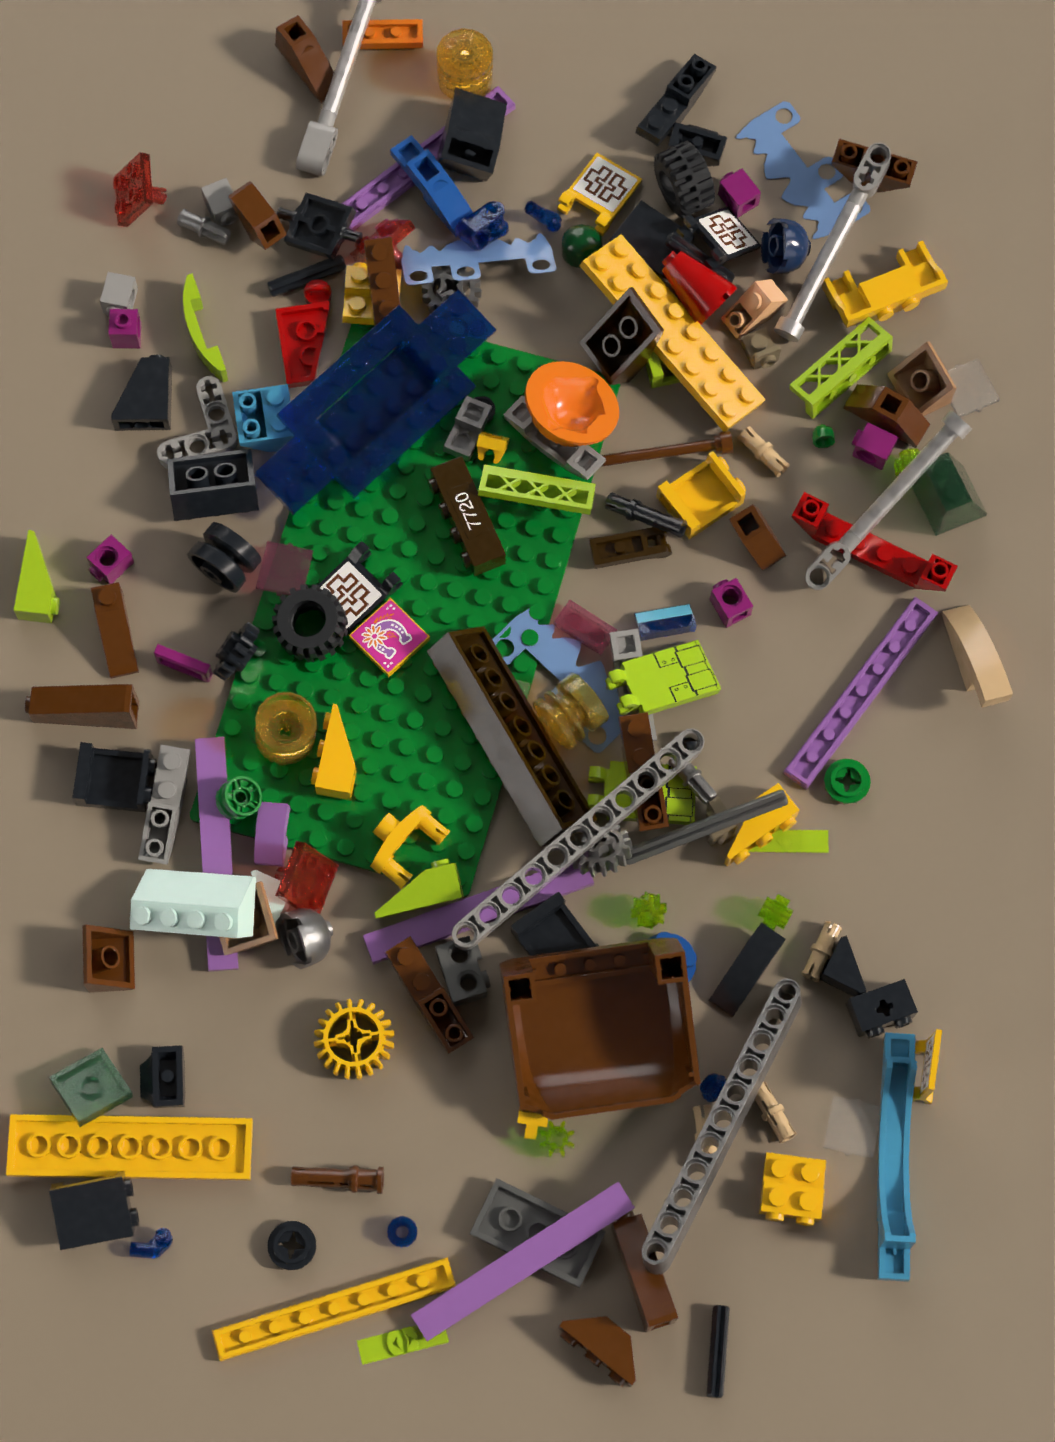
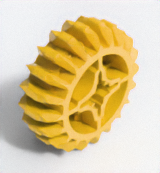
M347 999V1008L342 1009L341 1004L337 1002L335 1003L337 1013L334 1014L330 1009L325 1010L329 1021L319 1018L318 1024L324 1029H315L314 1035L323 1039L315 1041L314 1047L318 1049L324 1048L317 1053L318 1059L328 1057L323 1064L325 1069L335 1064L333 1075L338 1076L341 1070L344 1069V1078L349 1080L351 1071H356L357 1080H361V1070L366 1069L367 1074L371 1077L373 1076L372 1065H375L379 1070L383 1068L379 1058L384 1060L390 1059V1054L384 1051V1049H394V1043L386 1040L394 1037V1031L385 1030L391 1025L390 1019L380 1021L385 1015L382 1009L373 1014L375 1010L374 1003L371 1002L367 1009H363V999L358 1000L357 1007H353L352 1000ZM356 1017L370 1021L377 1031L371 1032V1030L360 1029L357 1026ZM347 1018L346 1030L330 1038L334 1027ZM352 1026H354L355 1033H357V1036H362V1038L358 1039L356 1053L354 1051L353 1045H351V1042H346V1040L351 1039ZM373 1041H378L375 1051L366 1059L361 1060L362 1049L366 1045L373 1044ZM337 1046L338 1049L345 1048L349 1050L352 1055V1062L337 1057L330 1047Z

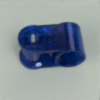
M497 201L488 202L477 211L462 218L456 225V236L475 251H480L498 238L505 236L509 231V225L504 219V205Z

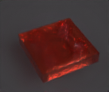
M139 152L113 179V188L116 192L114 210L117 214V224L119 226L128 227L153 203L163 205L166 201V188L152 186L150 154Z
M385 219L375 227L376 232L370 237H363L362 240L360 239V244H355L356 249L350 255L356 263H366L363 240L392 237L396 269L402 270L401 259L403 255L396 245L416 228L410 219Z
M296 841L287 866L279 867L276 870L284 874L275 873V879L280 880L275 896L295 909L308 908L320 914L339 865L305 842Z

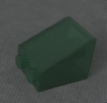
M949 452L941 454L912 486L936 536L987 516V512L964 466Z

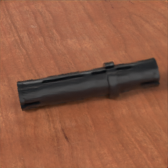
M611 492L605 501V509L624 515L627 520L643 522L679 538L684 535L687 529L686 520L643 505L640 500L635 498L631 500Z

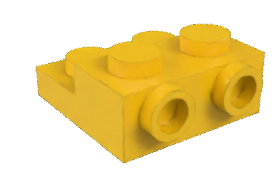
M363 262L354 263L353 266H346L342 323L374 325L367 265ZM396 269L400 297L402 270Z
M766 1152L759 1214L766 1215V1220L783 1222L784 1217L796 1219V1224L804 1226H814V1222H819L822 1218L826 1160Z

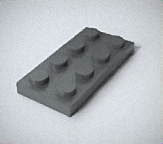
M496 1178L470 1231V1235L508 1253L568 1213ZM601 1229L542 1267L541 1270L580 1289L606 1231Z

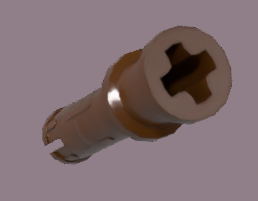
M353 1165L350 1169L293 1166L291 1186L348 1188L352 1193H357L358 1190L376 1191L377 1194H382L384 1167H378V1169H359L358 1165Z

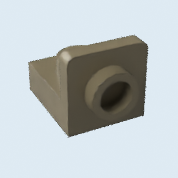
M766 328L740 338V343L753 370L759 367H771L779 360L781 348L779 345H774Z
M719 796L708 802L706 817L727 810ZM737 824L712 833L708 839L710 846L717 843L722 846L735 837L733 833L736 831Z

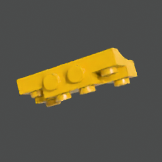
M923 240L917 243L915 249L907 252L904 249L898 250L896 259L900 265L899 268L861 282L858 287L849 270L844 271L842 277L830 281L829 277L824 279L822 288L833 310L837 309L846 328L861 323L868 317L874 321L879 320L881 322L891 318L894 313L899 311H911L919 305L922 298L946 289L948 280L943 270L938 267L931 257Z

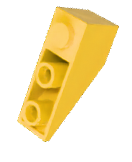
M333 704L331 713L326 712L323 729L327 730L325 740L320 739L317 757H321L319 768L314 767L311 784L315 785L316 794L351 801L357 774L356 766L338 705Z
M777 783L757 798L778 790H783L784 792L785 790ZM786 792L787 805L743 822L726 857V866L733 862L736 865L740 864L750 856L749 850L757 845L759 848L764 847L773 840V833L780 829L785 832L796 824L795 818L799 813V809Z

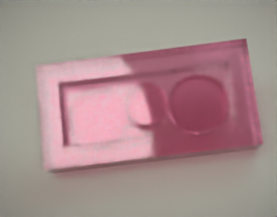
M572 600L567 602L554 621L555 627L599 655H602L610 644L609 633L617 632V629Z

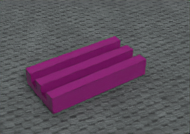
M157 644L154 651L157 663L204 682H210L213 675L210 664Z

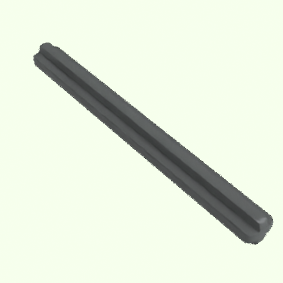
M778 790L632 846L633 850H631L632 858L626 859V863L628 865L634 864L788 804L787 796L783 790Z

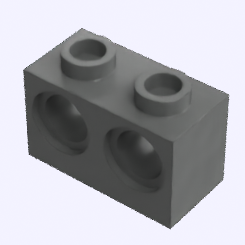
M470 936L458 939L463 943L471 941ZM453 941L435 946L446 987L455 1007L486 998L487 988H490L491 984L487 971H481L478 960L482 959L478 944L470 950L459 949ZM456 951H463L468 955V958L463 963H456L452 960L451 956ZM464 979H473L477 983L476 988L472 991L463 990L460 984Z

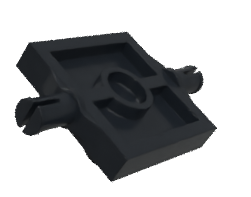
M306 192L301 204L295 211L287 210L283 207H280L279 211H277L279 219L290 222L289 230L284 238V242L287 245L332 260L335 259L341 244L345 240L360 244V239L362 240L363 238L361 232L350 230L356 210L339 202Z

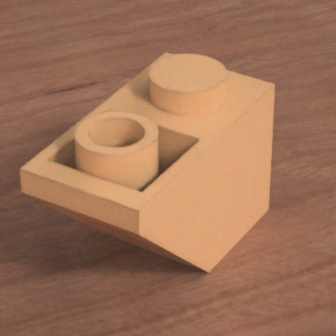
M773 280L755 281L721 317V320L735 338L740 339L771 319L788 299Z

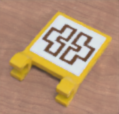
M596 153L570 188L559 197L558 202L560 204L557 210L566 215L575 201L599 214L595 221V224H597L595 229L603 237L616 215L641 184L642 179Z
M936 1029L927 1040H917L915 1042V1054H925L920 1087H914L912 1101L920 1100L925 1101V1104H932L942 1030Z

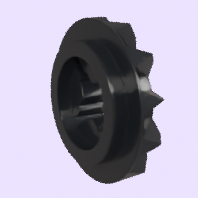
M286 1221L279 1224L271 1232L268 1239L267 1248L269 1256L282 1269L288 1271L302 1269L312 1261L316 1252L314 1233L307 1225L298 1221ZM293 1233H295L296 1243L301 1244L305 1249H296L294 1254H292V1258L289 1259L288 1249L279 1245V1243L290 1242Z

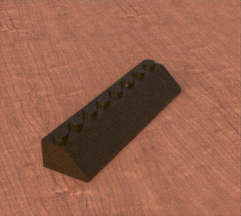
M482 626L447 632L427 652L435 668L446 683L447 689L460 707L462 715L475 733L476 739L486 752L490 763L501 778L505 789L516 804L518 812L523 816L530 828L532 836L540 847L549 845L591 810V807L588 806L584 795L486 628ZM595 815L593 816V822L598 820Z

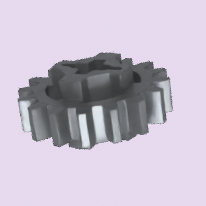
M441 266V270L432 267L433 282L422 285L423 303L428 304V311L433 312L437 310V318L440 319L445 314L448 321L452 320L453 315H457V318L462 320V313L464 312L471 315V306L478 307V298H481L482 295L480 279L458 281L452 278L450 267ZM461 267L457 270V274L462 277H468L473 275L475 271L471 270L467 273L466 267ZM436 284H437V286H438L437 294L434 295L433 290H434V288H435V286H436ZM469 287L470 294L468 297H466L465 292H467V288Z
M617 825L573 862V868L580 869L582 875L590 871L591 877H595L597 872H601L603 877L607 875L609 870L614 873L618 872L617 866H626V859L632 858L631 850H633L628 832L626 830L621 831L620 826ZM576 833L574 835L576 841H571L576 846H582L587 842V838L584 834Z

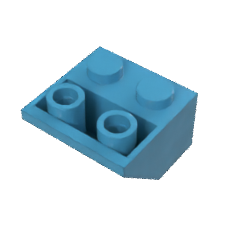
M288 384L232 392L240 446L270 453L298 449Z

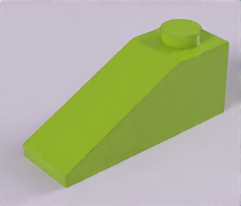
M28 530L14 612L18 620L52 624L53 615H57L59 612L60 599L56 596L37 536L33 530Z
M448 859L431 862L432 868L424 870L375 912V917L383 918L464 898L456 863L449 864Z

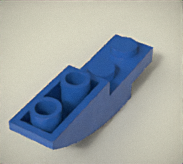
M412 135L390 149V155L423 193V199L455 237H458L478 223L468 203L433 154L428 149L424 150Z

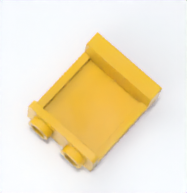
M713 451L708 453L707 459L689 472L670 484L668 481H665L657 488L656 497L671 516L687 521L685 535L689 540L744 503L746 495L744 484L739 478L736 477L734 479L728 471L729 466L721 456L717 457Z

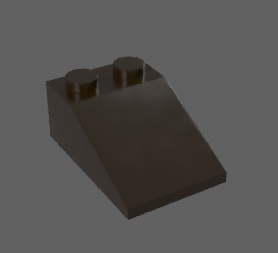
M629 287L579 343L610 385L629 383L647 364L664 329L635 289Z

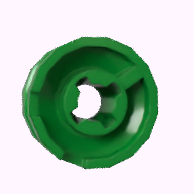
M237 776L221 785L220 789L216 792L215 800L220 813L227 819L235 821L242 820L257 812L263 797L257 782L246 776ZM235 796H241L242 800L237 802Z

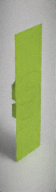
M778 830L772 834L773 840L762 848H759L757 845L748 851L829 853L828 830H787L785 832Z
M417 1325L357 1340L362 1365L449 1342L446 1330L426 1341Z

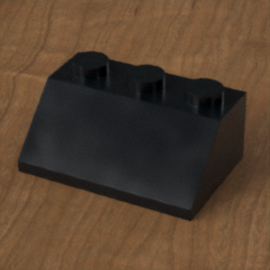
M251 449L167 459L169 491L174 521L259 511Z

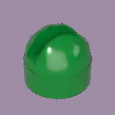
M825 424L815 427L812 434L815 447L827 448L835 443V434L832 427Z

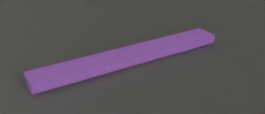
M499 86L484 96L507 104L505 116L515 109V103ZM445 126L420 144L424 150L428 149L436 159ZM397 162L342 203L356 210L350 230H356L415 185Z
M917 597L913 598L783 772L784 775L805 790L808 789L938 614L937 611Z
M225 738L195 739L202 870L203 873L233 875L230 819H227L220 813L215 800L216 792L222 784L227 782ZM206 936L208 971L238 970V953L224 956L220 938Z
M571 864L515 913L540 905L558 891L562 896L594 885L590 871L582 875L580 869H574L573 864ZM538 872L526 876L525 879L529 884L535 885L540 883L542 876ZM499 887L363 935L373 965L388 960L385 951L411 936L418 948L451 937L456 923ZM509 889L503 893L502 898L506 903L514 904L519 900V894L517 891ZM488 908L482 910L479 917L484 923H490L495 921L497 914L494 910ZM462 928L458 931L457 934H460L471 929Z
M618 1181L417 1310L411 1316L426 1341H429L635 1207Z

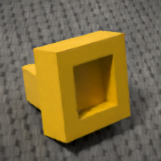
M482 431L478 436L476 445L478 447V459L483 460L486 451L491 449L495 455L493 463L498 464L507 450L510 438Z
M519 1107L517 1123L526 1124L524 1138L536 1140L538 1126L547 1127L548 1118L542 1117L541 1114L521 1110Z

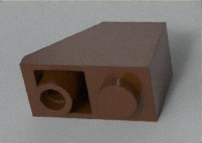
M247 182L228 196L250 240L264 250L287 235L277 214L252 182Z
M754 504L729 519L741 541L763 571L787 556L761 511Z

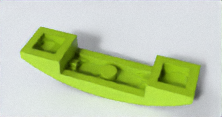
M193 273L188 274L183 291V307L190 339L199 358L208 370L219 380L226 382L228 381L227 371L218 345L207 348L194 313L203 309L202 300Z

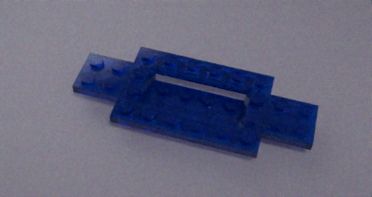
M459 289L419 325L398 305L277 413L276 417L294 437L255 472V475L293 516L335 479L355 499L475 389L476 385L458 366L496 332V328Z

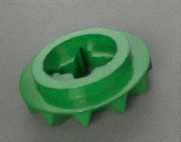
M837 760L829 766L825 773V791L829 793L833 800L842 802L844 805L857 803L867 795L870 789L871 779L869 772L863 764L856 760ZM847 771H849L850 781L856 784L850 785L847 792H845L844 784L839 783L838 780H843Z

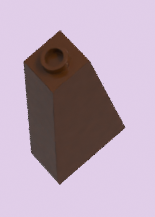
M132 684L32 687L31 696H26L25 712L29 713L33 723L137 729L139 700Z
M629 1211L618 1218L616 1222H613L611 1228L644 1330L648 1332L675 1323L678 1315L664 1275L652 1274L644 1266L641 1250L649 1233L642 1213L634 1216L633 1211ZM651 1253L649 1259L658 1261L656 1253Z

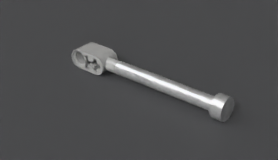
M359 0L318 122L310 121L298 153L296 169L320 176L325 175L338 135V128L333 126L374 5L382 0Z
M874 143L867 149L854 174L853 190L786 317L780 316L774 327V331L781 337L792 342H798L805 329L801 325L864 202L876 193L889 168L891 150L886 144ZM878 154L883 156L885 161L875 163L871 160V157ZM868 172L871 173L870 183L862 186L861 182L863 183L866 180Z
M952 410L947 413L941 420L945 423L942 429L839 541L830 543L809 565L805 574V580L809 587L821 590L831 583L849 563L850 553L958 436L963 440L972 430L965 421ZM834 548L838 551L842 548L844 550V560L836 559L831 564V567L835 568V570L831 572L830 568L820 561L824 558L828 563L833 555L831 550ZM816 568L823 569L827 575L825 581L822 583L813 582L810 578L812 570Z

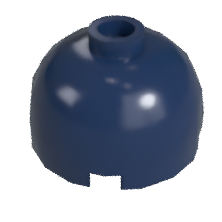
M783 218L771 219L767 223V225H771L769 232H763L762 262H768L769 269L766 270L769 273H791L799 269L805 262L811 251V242L805 229L796 221Z

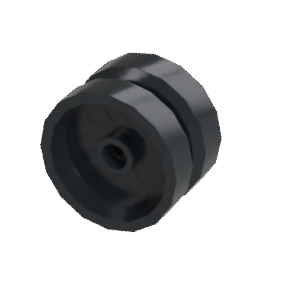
M213 522L203 533L205 542H196L187 555L193 565L211 581L230 592L236 593L246 582L244 572H254L262 561L261 556L249 542L232 529L221 523Z

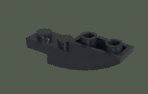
M694 53L667 85L665 94L638 124L635 133L659 146L667 135L671 136L675 123L681 124L715 73L717 66Z

